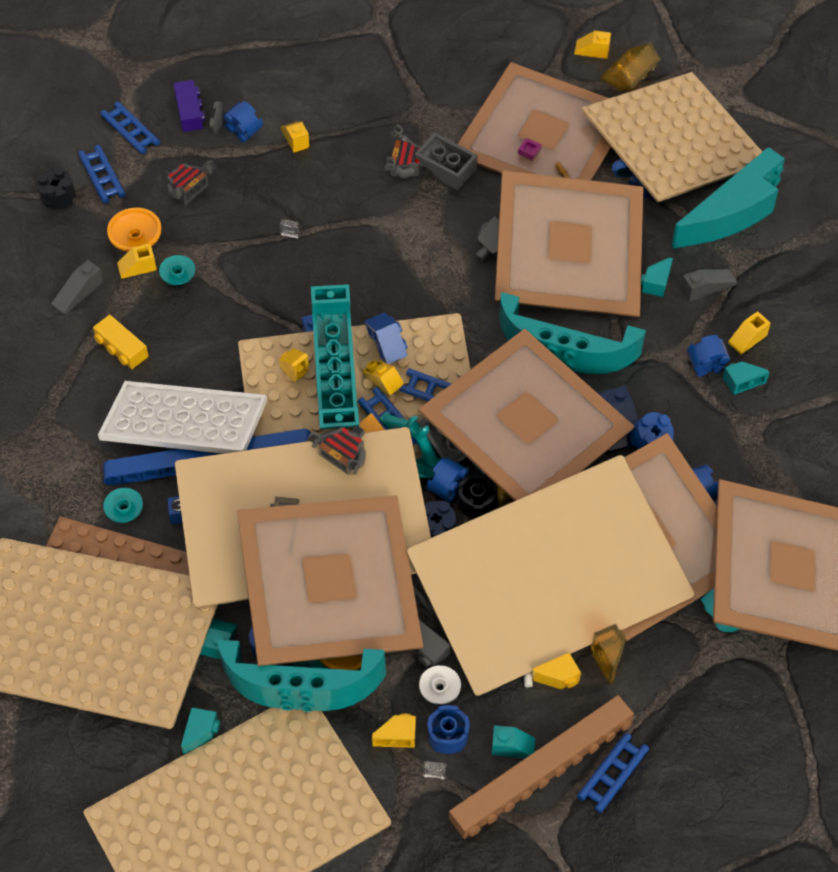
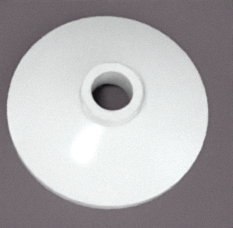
M433 666L422 674L419 688L422 696L427 701L442 705L452 702L458 696L461 689V681L453 669L446 666ZM438 686H442L444 689L437 690L436 688Z

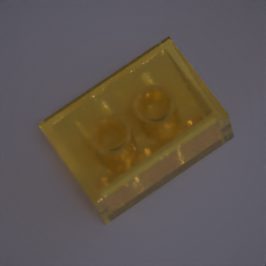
M651 42L629 48L600 78L620 91H631L638 86L637 83L647 77L649 71L657 66L656 63L660 60V57Z

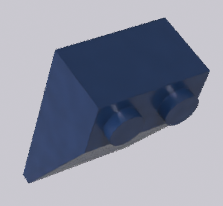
M626 385L598 393L630 423L634 424L638 420L633 400ZM629 433L611 447L608 452L612 453L633 447L629 439Z

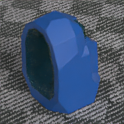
M621 158L612 165V172L616 177L624 178L633 175V172Z

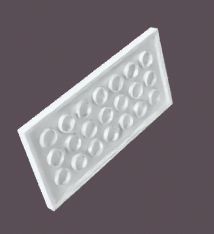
M125 381L98 433V437L102 441L222 454L246 451L268 399L267 395Z

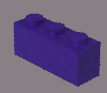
M194 80L173 83L183 132L203 129L202 122L205 121L204 111H200V109H203L202 101L197 98L200 96L199 87H195Z

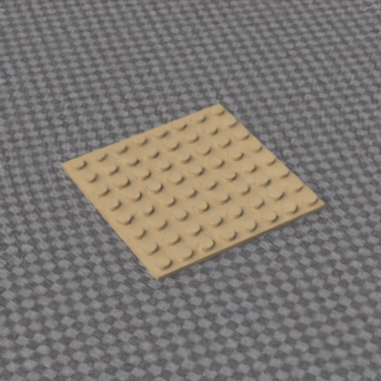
M693 72L581 108L582 112L657 202L734 176L762 153L760 148Z

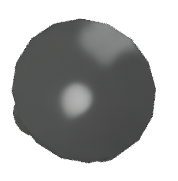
M215 101L213 107L215 115L214 118L211 117L209 127L214 135L219 132L224 122V106L222 101Z

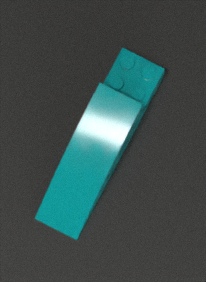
M769 147L675 225L672 248L676 249L712 242L730 236L752 226L771 214L774 210L779 190L776 186L781 181L780 175L784 169L785 158Z

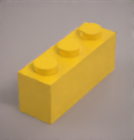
M110 314L93 327L96 342L100 345L103 344L111 355L117 356L121 364L127 365L131 370L149 357L147 346Z

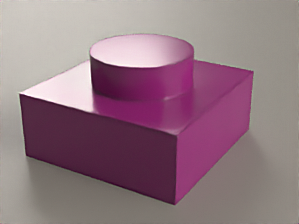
M526 138L518 148V154L533 160L541 150V144Z

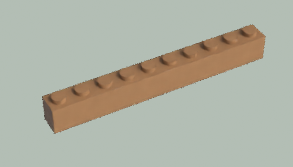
M617 695L449 811V820L464 839L469 835L470 837L476 835L486 823L488 825L492 824L497 820L499 814L509 812L515 807V803L521 799L522 801L528 799L535 789L544 788L551 778L561 776L571 764L573 766L577 765L584 755L594 753L598 750L600 744L605 741L606 743L610 742L620 730L625 731L633 724L634 713Z

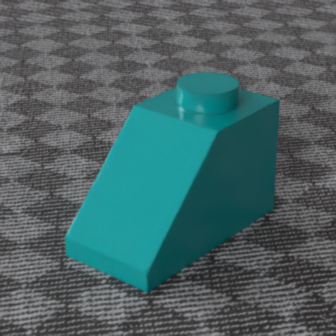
M667 258L647 268L646 274H642L641 277L643 293L664 296L673 258Z
M745 362L732 363L725 367L723 379L732 394L735 395L765 384L769 371Z
M191 708L181 744L183 755L213 740L214 733H218L220 727V720L217 719L216 712Z
M494 725L492 755L527 758L534 753V737L515 727Z

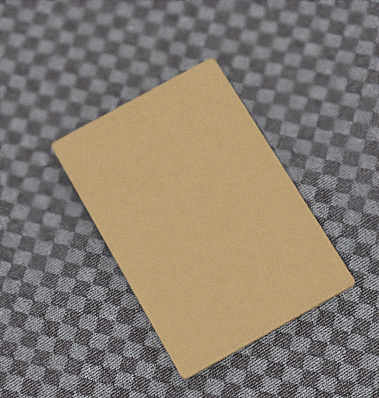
M459 313L396 321L401 325L402 332L400 334L407 343L408 349H406L408 356L390 363V365L395 367L404 385L407 386L411 378L406 375L408 368L449 383L455 382L471 370L462 319ZM366 325L351 326L357 401L361 397L368 401L375 396L372 391L376 386L361 370L372 360H382L376 343L369 337ZM313 331L246 339L238 342L244 392L267 395L268 399L252 437L298 429H308L317 434H324L339 429H320ZM293 348L306 353L309 363V372L295 383L279 365L281 355ZM418 379L414 389L425 392L429 383ZM436 386L432 395L436 396L444 389ZM399 389L392 395L385 394L407 420L412 416L421 415L418 409L428 402L400 392ZM381 401L372 407L378 415L387 410ZM357 402L360 424L368 414ZM355 427L345 429L351 432ZM416 443L413 445L415 459H422L420 457L422 455L421 449Z
M403 427L365 433L361 438L364 441V449L366 450L365 465L357 471L356 475L353 474L354 470H352L350 475H347L319 455V445L313 448V442L311 441L176 461L175 469L194 606L204 607L249 600L237 510L397 495L406 549L408 550V548L430 539L431 535L409 428ZM408 557L411 575L417 574Z
M622 455L414 545L407 550L408 557L476 696L485 694L532 672V669L566 653L572 654L694 597L692 587Z
M1 538L0 692L171 729L175 724L218 604L195 607L189 575Z
M272 707L84 810V815L115 872H311L391 825L389 816L322 711L305 712L297 709L286 711L281 708Z

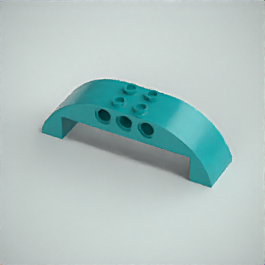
M349 284L311 286L320 429L359 426V414L356 397Z
M501 293L499 321L507 341L526 329L574 372L607 374L629 366L641 356L646 332L644 329L628 325L622 343L519 316L520 297Z
M218 640V649L224 672L232 686L241 695L256 704L281 708L286 711L292 709L305 712L331 711L354 705L374 692L382 683L387 672L384 650L363 649L361 671L276 665L258 666V664L243 663L239 641Z

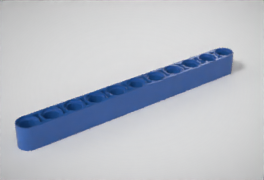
M298 429L255 436L251 438L247 450L307 442L306 440L311 431L308 429ZM175 449L108 460L103 463L104 483L112 486L175 476V462L178 460L222 453Z

